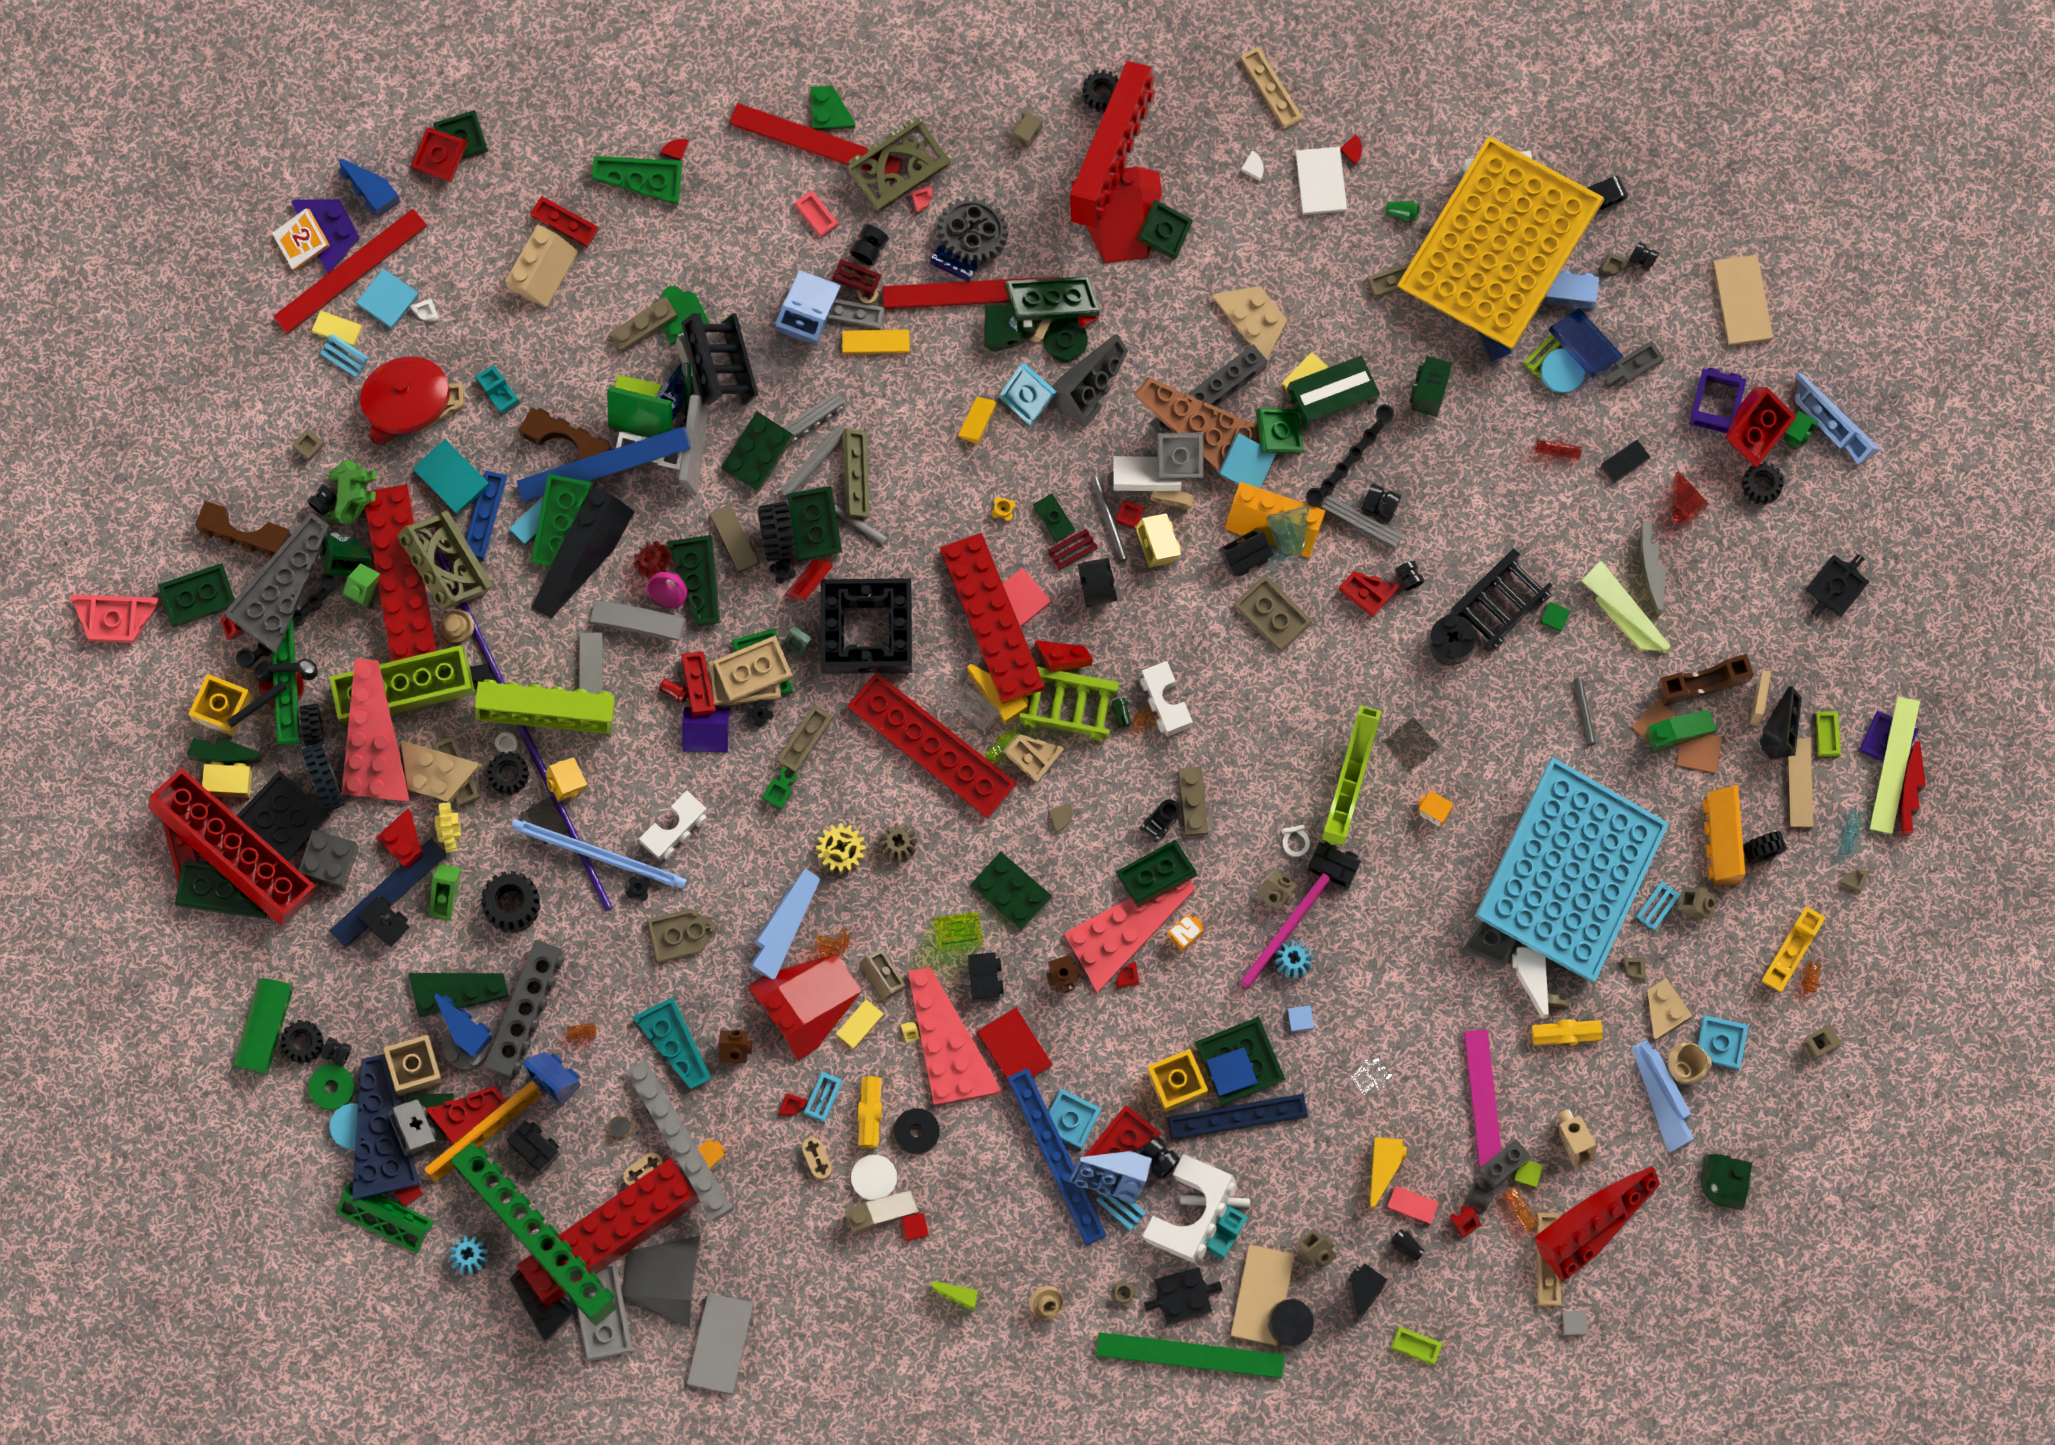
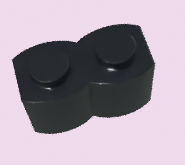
M995 952L968 955L972 1003L1000 1000V994H1004L1003 980L998 981L997 972L1002 971L1001 959L996 958Z

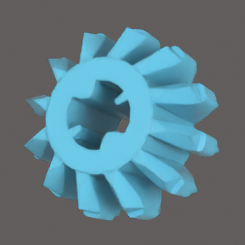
M1290 940L1289 947L1282 943L1280 946L1281 950L1275 952V955L1279 958L1274 960V964L1281 965L1277 970L1279 973L1286 970L1285 978H1289L1290 973H1293L1294 979H1298V972L1306 976V969L1312 968V964L1308 961L1313 960V955L1307 954L1310 951L1308 946L1301 949L1302 941H1299L1298 945L1294 946V941ZM1293 955L1297 956L1295 964L1290 963L1289 956L1291 958Z
M464 1235V1243L456 1239L455 1243L458 1247L449 1248L454 1254L448 1258L449 1261H455L452 1265L454 1270L460 1267V1274L463 1275L468 1268L469 1274L473 1275L474 1267L479 1272L482 1271L479 1262L487 1264V1259L481 1256H486L488 1250L482 1249L485 1244L483 1241L477 1243L476 1236H473L469 1242L467 1235ZM472 1250L473 1258L469 1257L465 1260L463 1254Z

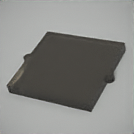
M1414 717L1402 727L1398 726L1397 731L1385 740L1410 770L1423 760L1427 761V757L1439 748V745Z
M550 796L537 804L533 803L531 808L518 815L522 822L524 820L530 824L562 835L569 831ZM529 836L536 849L548 844V842Z

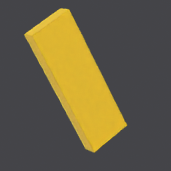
M909 330L842 331L843 354L910 353Z

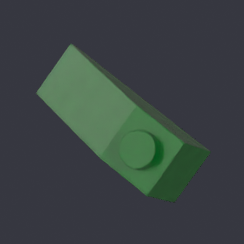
M1705 710L1669 718L1649 725L1645 735L1654 754L1717 732L1710 711Z

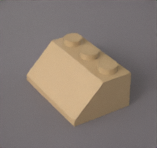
M537 224L505 280L507 288L547 308L577 256L578 251L558 234Z

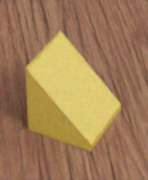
M914 1021L901 1025L906 1043L920 1039Z

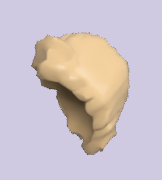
M1681 1042L1674 1048H1671L1667 1069L1675 1082L1682 1085L1694 1084L1706 1076L1712 1064L1711 1057L1697 1044Z

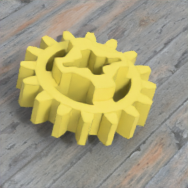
M450 802L439 804L440 815L435 816L438 842H444L446 853L455 852L458 850L457 839H461L458 813L452 812Z
M840 823L839 829L831 825L830 832L823 830L825 837H818V842L822 845L816 846V851L822 852L818 855V859H824L823 867L825 868L830 865L831 872L838 868L840 874L843 873L844 868H847L849 873L852 872V865L858 868L859 862L857 860H864V855L861 852L866 851V846L861 845L865 842L864 837L858 838L859 830L852 832V825L844 829L842 823ZM841 835H846V836H849L850 838H849V839H846V838L842 837ZM832 838L833 842L831 846L827 847L826 849L828 841ZM841 844L842 847H845V851L841 852L837 846ZM856 848L855 855L850 859L849 855L851 851L855 850ZM836 858L841 860L842 862H835L832 859Z

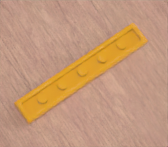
M533 1080L424 1168L434 1183L454 1168L450 1159L471 1142L479 1148L543 1095Z

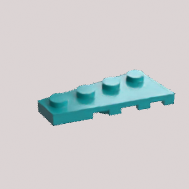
M674 997L632 1017L691 1090L713 1080Z

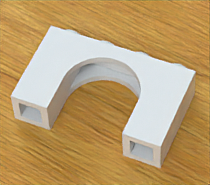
M1183 1154L1173 1175L1177 1181L1205 1194V1212L1196 1223L1183 1227L1152 1216L1143 1238L1153 1246L1197 1264L1198 1260L1202 1259L1207 1249L1205 1245L1208 1239L1214 1236L1217 1229L1216 1223L1219 1217H1223L1225 1214L1226 1202L1229 1196L1232 1197L1234 1195L1237 1184L1233 1175Z

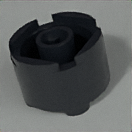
M1109 558L1078 564L1086 607L1117 601Z
M1453 614L1446 615L1439 619L1431 630L1429 648L1432 656L1444 665L1464 663L1473 652L1476 631L1465 618ZM1452 638L1456 639V641H1453L1452 643L1448 641Z

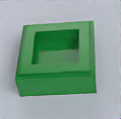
M1550 602L1540 623L1561 632L1571 611Z

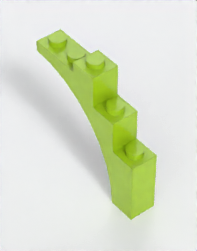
M1362 705L1359 707L1322 836V840H1326L1329 844H1340L1343 846L1345 844L1382 711Z

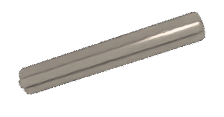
M837 427L781 487L780 492L785 497L789 493L796 492L843 440V430Z

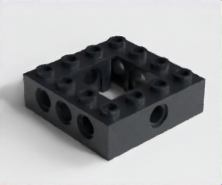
M911 578L823 579L821 581V673H912ZM844 608H889V650L882 644H875V646H857V644H852L844 649Z

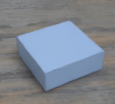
M1311 1005L1289 1008L1287 1010L1291 1033L1314 1029Z

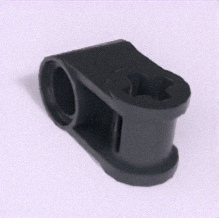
M1171 799L1164 800L1146 818L1139 829L1141 831L1145 830L1154 838L1155 843H1159L1179 818L1180 808L1178 803ZM1172 807L1176 812L1173 816H1166L1163 813L1164 809Z

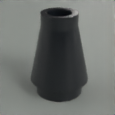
M1399 1229L1390 1241L1393 1249L1416 1261L1425 1252L1407 1230Z

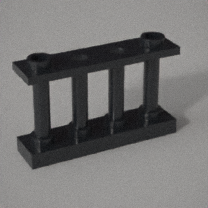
M693 313L681 322L703 405L712 404L722 394H740L743 404L749 403L758 396L757 385L755 384L736 313H732L721 324H703L700 313ZM724 332L727 344H709L706 333ZM711 353H729L732 364L714 365ZM735 373L738 385H720L717 374Z
M1514 548L1450 610V614L1466 618L1489 640L1485 647L1488 652L1492 648L1496 650L1505 641L1503 637L1539 602L1545 603L1552 595L1550 591L1553 585L1550 582L1542 588L1518 566L1520 554ZM1507 571L1509 573L1513 572L1536 594L1528 603L1520 598L1503 581L1504 578L1502 576ZM1491 586L1493 588L1497 587L1520 609L1512 619L1487 596L1488 593L1486 591ZM1475 602H1481L1505 626L1495 634L1472 612L1471 606Z

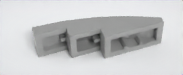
M1643 521L1640 549L1643 575L1655 614L1661 616L1664 602L1666 567L1658 566L1659 544L1650 543L1652 522Z
M596 600L590 622L596 625L614 627L621 631L636 632L642 636L680 641L686 619L644 608Z

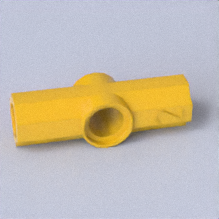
M1569 1019L1560 1020L1554 1024H1536L1531 1026L1533 1046L1558 1044V1046L1570 1044V1046H1573L1580 1042H1598L1603 1040L1601 1020L1576 1022V1020Z
M874 1076L862 1077L861 1102H859L858 1122H860L858 1147L878 1148L879 1123L882 1121V1078Z

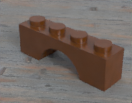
M531 407L519 428L520 437L539 446L554 438L569 440L579 451L578 460L612 450L611 445H609L610 443L604 438L598 437L596 439L590 436L587 430L580 427L575 429L569 426L570 423L562 418L555 419L541 408L536 410Z
M204 501L195 524L199 534L205 538L212 539L213 536L220 538V541L226 545L233 546V544L242 546L241 549L250 553H254V551L263 553L262 556L267 559H271L291 536L288 528L267 522L261 529L254 532L239 531L229 523V514L225 507L208 501Z
M1744 654L1726 659L1716 666L1699 672H1680L1659 679L1657 687L1663 705L1667 706L1749 683L1754 674L1748 656Z

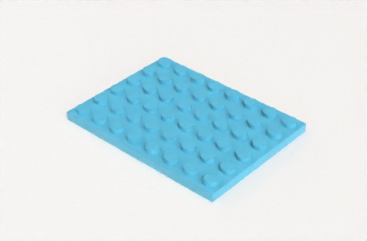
M1552 757L1543 771L1474 917L1593 983L1601 971L1669 823Z

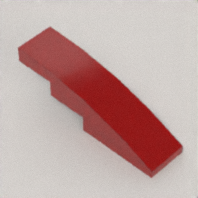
M1916 741L1911 749L1901 790V837L1911 836L1914 831L1911 813L1918 812L1920 808L1918 791L1923 790L1926 786L1920 741Z

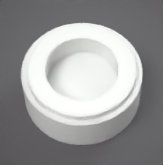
M503 732L496 737L495 747L499 753L505 752V754H508V751L514 753L518 748V741L514 734Z

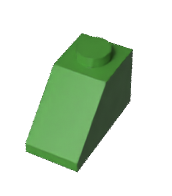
M360 563L348 576L343 594L348 599L369 609L380 573Z
M444 864L438 865L432 880L428 916L451 921L460 886L462 868Z

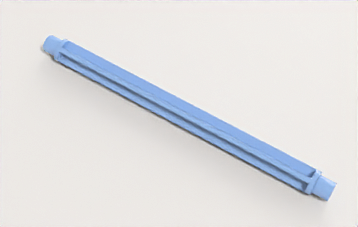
M514 819L511 825V829L519 831L520 834L537 838L662 882L673 888L676 886L684 889L687 879L678 877V874L675 875L530 824L524 820L522 822Z

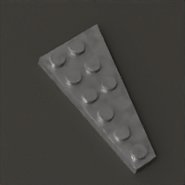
M312 512L224 612L226 618L276 655L329 531V525Z

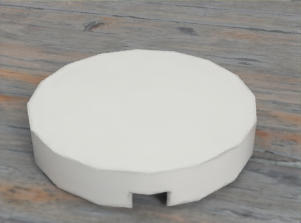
M868 1155L861 1158L854 1165L851 1173V1183L855 1192L861 1198L873 1201L888 1197L894 1191L897 1184V1172L894 1165L887 1158L880 1155Z

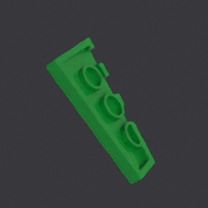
M606 156L593 157L592 180L679 205L682 161Z
M548 474L531 562L548 566L552 565L572 523L586 500L593 482Z

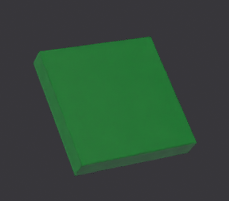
M1258 408L1255 410L1262 453L1301 454L1304 452L1301 427L1295 418V409Z

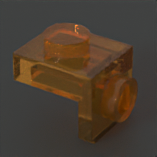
M842 927L839 940L817 935L815 948L819 949L820 953L832 955V952L842 954L844 948L848 949L851 935H847V928Z

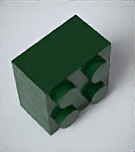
M1426 356L1424 363L1420 362L1409 400L1410 403H1413V411L1438 417L1450 376L1451 362Z

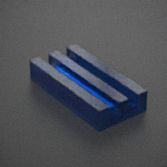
M939 245L932 255L929 264L970 282L979 267L977 262L972 260L971 265H969L968 259L965 258L961 263L960 256L958 255L952 259L953 252L945 253L946 246Z

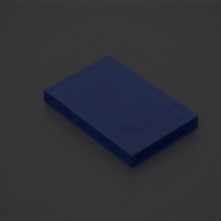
M1580 308L1553 324L1548 330L1592 379L1624 357Z

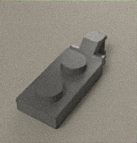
M1650 341L1617 361L1611 367L1612 373L1605 376L1604 382L1608 388L1618 382L1623 385L1663 362L1665 358L1653 341Z

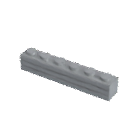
M837 392L783 427L795 435L791 444L795 443L801 435H807L813 427L814 429L819 427L822 421L831 419L832 414L835 412L840 413L844 409L845 403Z
M1328 495L1322 506V510H1325V513L1396 550L1403 536L1400 531L1388 528L1387 524L1379 523L1374 517H1368L1364 515L1363 511L1351 508L1350 504L1342 503L1337 497Z

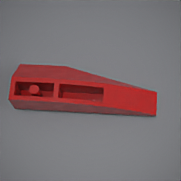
M1651 1166L1603 1188L1568 1210L1534 1237L1540 1255L1562 1282L1597 1256L1658 1188L1660 1182L1655 1168Z

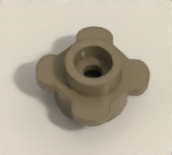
M1123 1281L1116 1282V1289L1114 1294L1111 1295V1301L1113 1303L1119 1302L1126 1308L1131 1307L1133 1304L1132 1298L1137 1293V1288L1134 1285L1124 1284Z

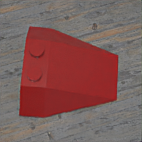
M1142 167L1121 169L1119 184L1117 187L1114 186L1112 190L1113 197L1111 203L1106 204L1104 220L1099 221L1097 228L1086 226L1104 263L1149 257L1151 247L1136 240L1153 200H1161L1162 188L1158 171ZM1076 180L1072 181V188Z
M837 954L781 969L775 979H770L763 975L747 986L759 1005L763 1006L779 1029L798 1061L818 1049L826 1036L862 992Z

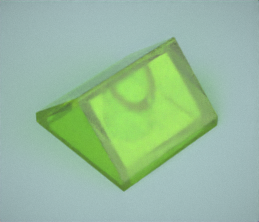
M978 911L933 917L937 952L983 946Z

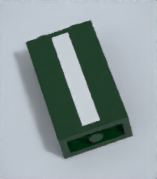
M1361 355L1289 382L1285 395L1289 404H1293L1297 422L1301 423L1304 429H1307L1311 421L1367 401L1368 405L1377 402L1380 392Z

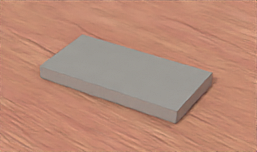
M691 395L689 399L685 429L691 449L682 451L679 481L689 494L695 495L698 493L709 409L706 405H703L699 395Z
M616 1260L596 1275L601 1281L599 1285L602 1289L608 1288L615 1296L613 1302L617 1309L594 1326L577 1307L587 1362L633 1352ZM590 1293L587 1298L594 1297L596 1293Z
M708 1293L687 1385L734 1394L753 1310V1302Z

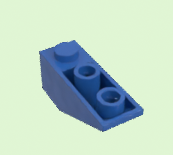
M344 159L338 160L341 167L338 169L345 180H351L353 191L358 197L361 195L366 200L364 204L371 214L375 212L380 217L400 203L399 195L386 178Z
M436 993L434 997L457 1048L475 1061L492 1040L489 1034L490 1029L481 1022L477 1025L471 1020L472 1015L462 1008L459 1011L453 1006L454 1002L446 995L441 997Z

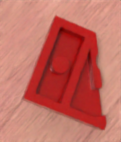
M1353 571L1340 585L1338 590L1371 617H1374L1400 589L1401 584L1394 582V584L1381 581V578L1369 577L1363 573Z
M1035 641L1034 649L1050 672L1092 666L1093 658L1085 646Z
M409 808L376 837L377 841L406 870L423 855L418 832L413 820L414 817Z

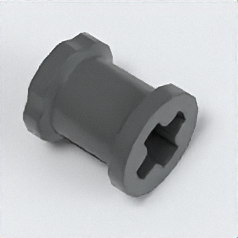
M1475 1182L1465 1201H1472L1482 1207V1211L1485 1212L1495 1193H1488L1478 1187V1183Z

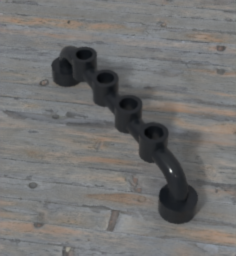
M1384 404L1377 408L1375 414L1377 421L1371 429L1364 431L1361 441L1350 448L1349 455L1343 462H1339L1336 465L1335 472L1330 478L1323 480L1320 489L1311 488L1306 494L1308 505L1313 507L1321 506L1324 497L1334 492L1335 484L1340 478H1345L1348 475L1350 466L1354 462L1361 460L1365 448L1368 445L1374 444L1380 430L1385 424L1393 420L1394 411L1391 406ZM1366 435H1372L1373 439H1367ZM1357 451L1360 455L1354 456L1352 452ZM1344 468L1346 471L1341 473L1338 469ZM1329 484L1332 488L1326 489L1324 485Z
M325 573L321 575L319 582L322 590L316 595H310L307 603L300 610H295L293 615L294 627L303 625L306 620L305 617L312 610H319L322 607V601L332 591L337 589L339 581L336 575ZM313 600H318V604L311 605V602ZM297 615H301L302 618L300 620H294ZM259 642L254 652L247 648L239 650L236 654V661L240 667L250 668L262 656H269L272 651L269 649L262 651L261 648L264 645Z

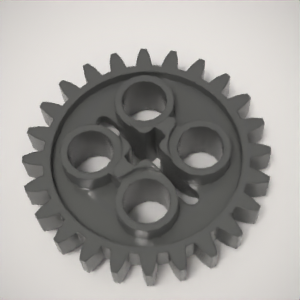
M965 196L964 202H961L959 198L956 199L955 205L949 202L948 209L943 208L942 215H939V223H937L936 230H939L937 238H942L940 246L947 245L945 253L952 251V259L958 255L960 256L961 263L966 258L969 265H971L974 259L979 265L982 258L986 262H989L990 256L996 258L997 252L1001 253L1003 246L1006 245V238L1009 234V231L1006 230L1008 223L1003 222L1005 215H998L1000 208L993 210V202L986 205L985 198L981 202H977L976 196H974L973 201H969V198ZM975 214L978 218H972L969 215ZM953 227H959L961 230H955ZM984 230H990L992 234H987ZM968 242H972V243H974L976 246H970V245L967 244V243H968Z

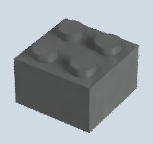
M312 830L299 872L312 882L345 891L359 847L354 841Z

